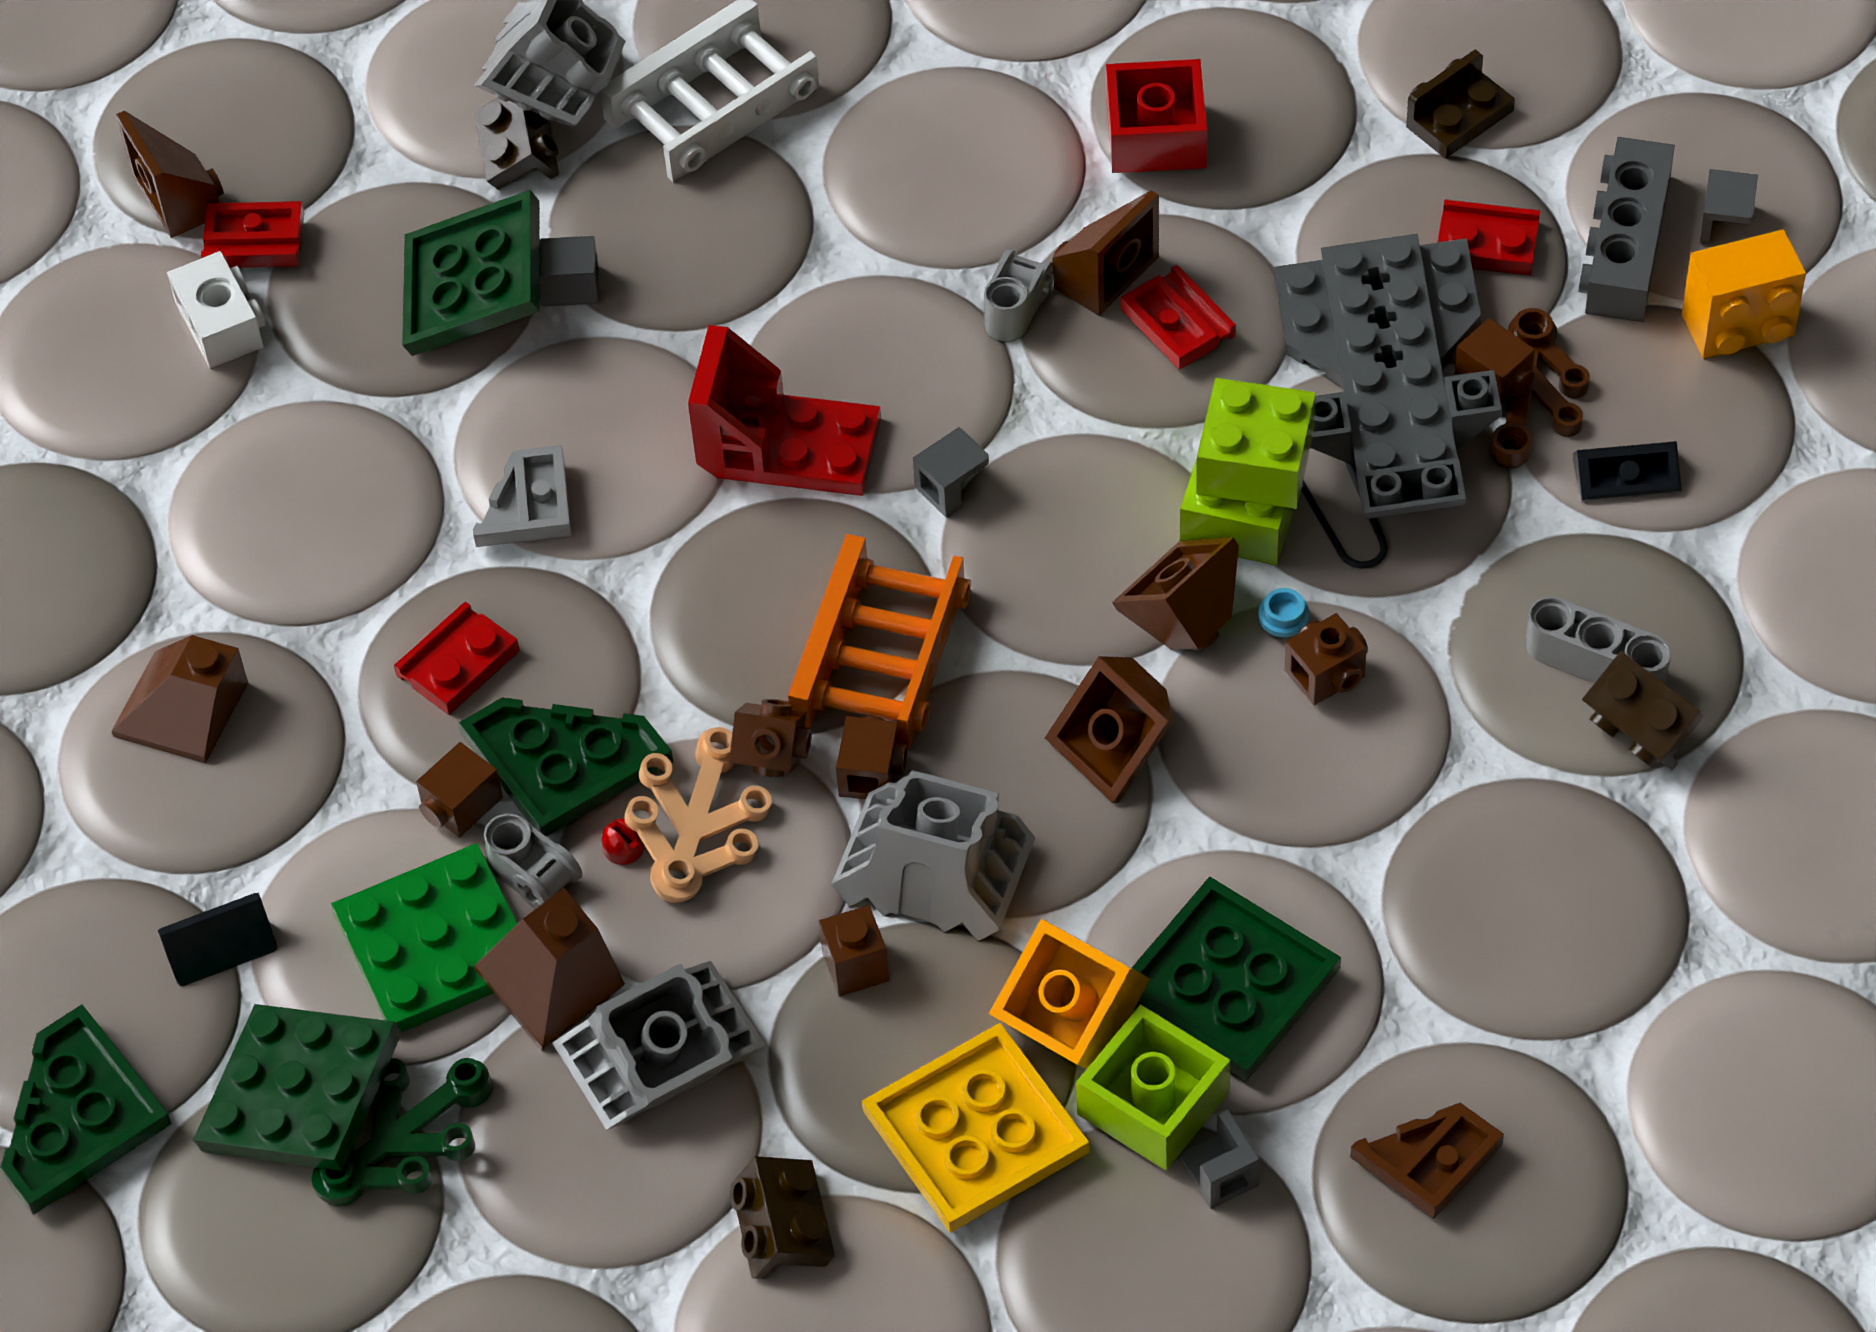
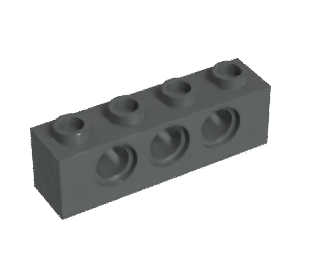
M1618 136L1614 156L1605 154L1600 183L1608 184L1607 192L1597 191L1593 219L1601 220L1600 228L1590 227L1586 256H1593L1594 258L1592 265L1583 263L1578 290L1579 293L1587 294L1586 314L1638 322L1644 321L1671 178L1675 145Z

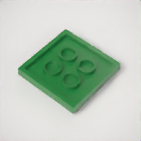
M477 843L331 903L333 914L383 1019L394 1021L401 1032L494 994L475 971L474 966L517 925Z

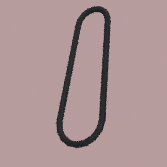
M1345 463L1360 497L1355 467ZM1303 480L1301 490L1341 559L1346 564L1361 569L1371 568L1381 563L1386 557L1388 547L1377 518H1370L1369 521L1380 545L1379 554L1368 561L1352 559L1345 552Z

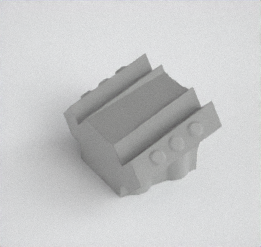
M531 0L528 2H518L502 22L506 25L494 39L496 40V45L492 54L481 68L485 72L474 86L496 95L502 101L515 103L523 110L534 111L547 120H555L567 126H576L592 106L595 96L608 85L626 41L618 34L610 22L602 17H598L582 0Z
M912 770L909 776L903 777L897 783L888 782L868 793L831 885L849 907L868 897L882 916L895 913L929 921L932 924L938 925L943 933L963 923L974 938L979 941L1000 930L1034 843L1035 836L1018 815L998 810L999 793Z
M711 961L684 969L680 963L597 1006L595 1012L587 1020L552 1043L606 1130L625 1124L641 1112L667 1102L716 1076L729 1066L748 1059L766 1047V1044Z

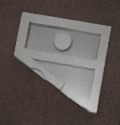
M562 445L512 451L504 467V477L495 485L489 497L490 507L482 523L476 522L473 528L476 547L572 536Z

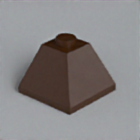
M125 110L117 113L116 117L133 177L170 238L205 224L207 203H219L218 196L224 194L223 187L214 169L205 170L195 153Z
M1150 190L1084 227L1070 241L1063 242L1057 248L1052 258L1054 289L1096 315L1102 314L1159 258V194Z
M1234 537L1179 541L1121 593L1112 604L1118 612L1170 650H1202L1217 640L1220 635L1218 630L1232 618L1239 545Z
M191 635L155 651L111 731L113 737L206 763L248 685L239 648Z
M1098 656L1045 736V739L1112 803H1118L1173 722L1167 690L1132 657Z
M562 888L524 917L474 966L475 971L540 1050L544 1049L625 985L599 929L565 888Z

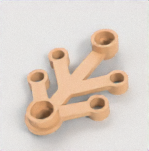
M723 727L710 728L704 731L698 740L695 749V759L701 768L688 807L670 779L672 763L666 756L652 753L647 755L641 763L639 770L641 783L652 790L679 835L674 850L655 823L658 816V806L651 798L637 796L631 799L625 812V823L630 829L638 833L655 861L650 871L651 885L661 899L670 903H681L693 898L701 888L703 877L733 864L745 865L750 863L755 857L759 843L753 832L742 828L736 829L729 834L725 846L695 857L694 855L699 841L748 820L752 822L763 820L767 816L772 804L770 793L765 788L754 785L747 787L742 792L739 801L708 813L720 774L727 772L734 765V763H729L732 732ZM711 742L720 743L726 749H717L712 746ZM657 767L664 774L661 776L652 775L647 768ZM756 799L761 802L763 807L753 808L747 803V800ZM638 809L644 810L650 817L640 819L634 815L633 811ZM743 842L750 850L746 852L739 851L734 847L733 843ZM669 871L681 872L686 877L676 879L670 875Z

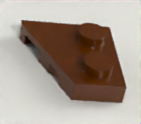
M1460 1102L1436 1111L1428 1119H1414L1398 1125L1396 1133L1370 1143H1368L1366 1138L1356 1141L1351 1146L1350 1158L1434 1219L1503 1145L1504 1133Z

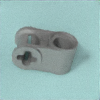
M1010 248L1003 252L997 269L984 291V326L991 338L997 341L1009 342L1021 338L1027 332V328L1039 306L1046 300L1053 284V261L1045 260L1039 263L1017 256V251Z
M506 813L496 816L486 825L484 841L490 870L495 876L517 891L533 908L539 907L559 892L568 882L575 883L582 877V869L571 853L558 843L552 842L524 818L516 814ZM510 844L518 845L516 848L510 850L501 849L502 847Z

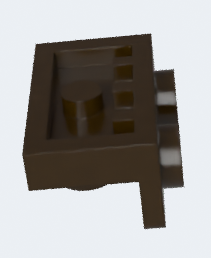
M1476 49L1462 59L1453 60L1443 72L1427 83L1423 82L1417 85L1408 97L1406 127L1445 159L1514 111L1515 98L1482 73L1483 55Z

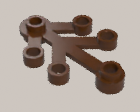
M1528 308L1520 311L1508 326L1509 332L1535 349L1533 363L1534 380L1522 396H1513L1510 399L1506 424L1497 427L1492 436L1491 453L1493 458L1501 466L1509 469L1520 467L1531 455L1532 434L1526 428L1531 394L1553 416V430L1561 436L1571 437L1578 434L1582 428L1583 411L1576 404L1569 403L1562 394L1569 398H1580L1587 393L1589 388L1590 374L1588 370L1581 365L1575 364L1555 343L1557 339L1555 323L1547 312L1537 308ZM1538 356L1560 375V392L1536 368ZM1577 379L1581 382L1578 384H1573L1567 380ZM1569 417L1575 421L1565 422L1561 418Z

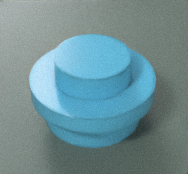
M1289 588L1275 589L1262 600L1259 606V623L1265 631L1274 636L1291 637L1297 635L1309 622V606L1297 591Z

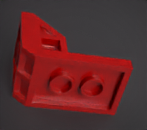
M708 325L688 400L696 464L719 479L863 496L881 421L880 406L784 395L782 374L777 366L729 327Z

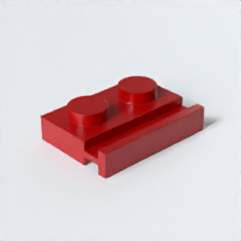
M1444 199L1437 243L1467 238L1472 269L1531 276L1540 210Z
M302 201L207 203L203 234L204 249L201 251V258L221 251L229 268L238 266V268L299 267L298 256L299 250H301L305 214Z
M1177 264L1171 267V273L1164 277L1158 275L1120 297L1121 311L1178 370L1218 348V342L1228 338L1231 340L1236 337V324Z
M465 601L394 665L396 676L400 680H407L412 684V688L447 715H450L520 651L517 638L481 613L479 615L471 609V605Z

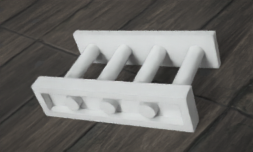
M736 0L609 81L608 85L600 91L604 119L616 130L626 122L636 118L664 144L667 177L672 182H675L685 174L697 170L705 161L788 107L809 97L813 91L819 88L817 58L814 53L809 51L790 63L761 37L758 4L753 0ZM746 48L769 68L774 75L754 87L728 64L725 59L740 49ZM709 71L738 98L717 110L688 83L704 72ZM673 95L697 116L701 122L680 134L651 106L665 97Z

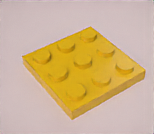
M1001 1023L994 1025L862 1100L864 1114L949 1233L1090 1153L1087 1138Z

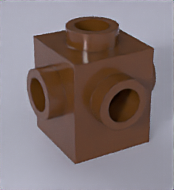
M1337 613L1321 622L1313 621L1303 627L1297 635L1286 640L1285 672L1311 703L1316 705L1338 692L1350 691L1365 677L1366 654L1368 653L1366 640L1356 627L1352 626L1349 628Z
M763 699L761 705L745 703L734 714L729 763L754 766L753 772L755 774L767 777H782L785 771L791 772L801 762V758L807 759L809 755L812 729L805 727L806 712L792 710V703L778 699Z

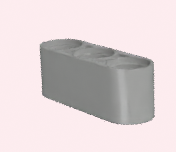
M1543 597L1531 605L1528 613L1525 646L1529 655L1538 662L1595 683L1617 654L1622 651L1639 665L1650 667L1644 669L1665 685L1667 684L1671 649L1668 643L1658 635L1558 597Z

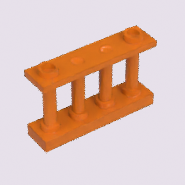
M846 534L788 693V702L793 704L792 710L806 712L805 727L811 728L817 710L824 711L826 707L897 721L899 742L907 743L908 750H910L916 731L923 732L927 725L930 711V703L927 701L957 609H965L969 601L971 580L964 577L963 557L953 555L946 579L874 565V560L867 558L866 537ZM870 585L937 598L938 602L932 619H926L860 605V601L857 599L860 589H868ZM855 625L925 640L918 660L846 646L845 640H843L847 628L854 629ZM842 665L909 679L910 683L904 701H898L832 687L828 679L832 669L839 670Z

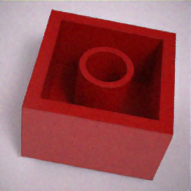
M1201 59L1106 64V104L1112 173L1207 168V123Z

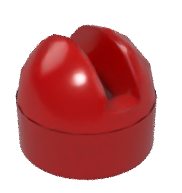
M624 818L615 819L604 828L601 843L603 853L610 862L626 865L635 862L641 857L644 851V843L638 833L627 826ZM620 834H625L633 842L628 845Z

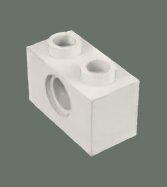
M221 251L167 272L175 303L210 369L263 348L259 328L265 326L266 323L262 311L255 299L246 300L244 294L248 293V289L238 266L229 268Z

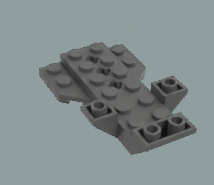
M1418 233L1322 247V260L1275 266V280L1287 355L1301 364L1307 361L1325 371L1326 378L1341 386L1343 392L1315 396L1314 432L1310 448L1355 466L1361 507L1365 519L1466 505L1461 467L1456 450L1502 416L1494 370L1444 377V385L1442 370L1452 360L1453 351L1465 338L1482 325L1467 238L1420 245Z

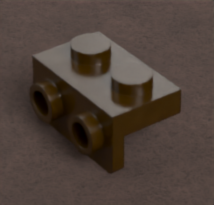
M498 98L474 111L486 181L499 190L534 168H537L549 179L559 175L556 158L559 151L552 137L549 122L551 120L541 117L540 114L534 111L523 110L515 103L505 102Z
M1622 651L1617 654L1582 698V701L1595 711L1589 720L1612 738L1619 731L1624 733L1634 741L1628 750L1652 769L1660 761L1670 770H1673L1679 763L1673 758L1674 754L1705 717L1700 710Z
M754 1156L732 1182L730 1190L731 1205L737 1212L742 1234L741 1248L743 1255L748 1260L751 1277L753 1279H764L777 1264L826 1267L835 1257V1251L813 1161Z

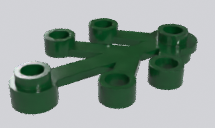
M391 1058L379 1085L380 1091L372 1139L357 1151H355V1141L343 1171L314 1168L311 1180L317 1196L331 1205L346 1206L359 1199L364 1189H403L409 1194H419L426 1191L432 1184L433 1177L428 1162L420 1156H446L453 1161H462L473 1154L476 1145L471 1129L463 1123L450 1124L441 1133H416L454 1104L470 1108L484 1103L490 1097L493 1088L487 1067L482 1062L472 1058H463L456 1061L447 1073L446 1083L399 1118L402 1093L409 1086L410 1078L405 1064L399 1059ZM390 1074H400L392 1081L384 1080ZM474 1076L469 1080L462 1081V1079L465 1077ZM456 1138L466 1139L461 1145H449ZM386 1156H410L403 1159L397 1168L373 1167ZM414 1171L423 1172L421 1176H419L416 1179L406 1178L410 1173ZM339 1174H345L342 1178L332 1179Z

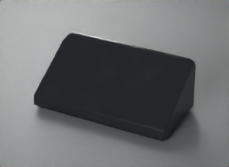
M1677 441L1576 450L1573 453V464L1581 501L1682 491Z
M259 892L158 930L165 954L179 986L188 985L277 950L276 939Z

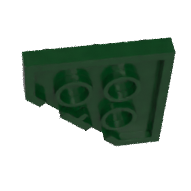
M502 697L458 722L464 739L477 755L497 769L501 787L528 822L544 836L552 834L639 783V770L643 759L647 755L659 753L666 756L671 763L674 762L672 750L645 716L623 713L622 718L594 715V710L588 708L552 704L551 709L524 706L523 700ZM657 767L647 768L651 774L661 770Z
M83 1004L36 1033L32 1048L33 1062L28 1080L23 1081L13 1118L15 1122L14 1132L9 1148H5L0 1166L5 1179L33 1215L172 1124L167 1111Z

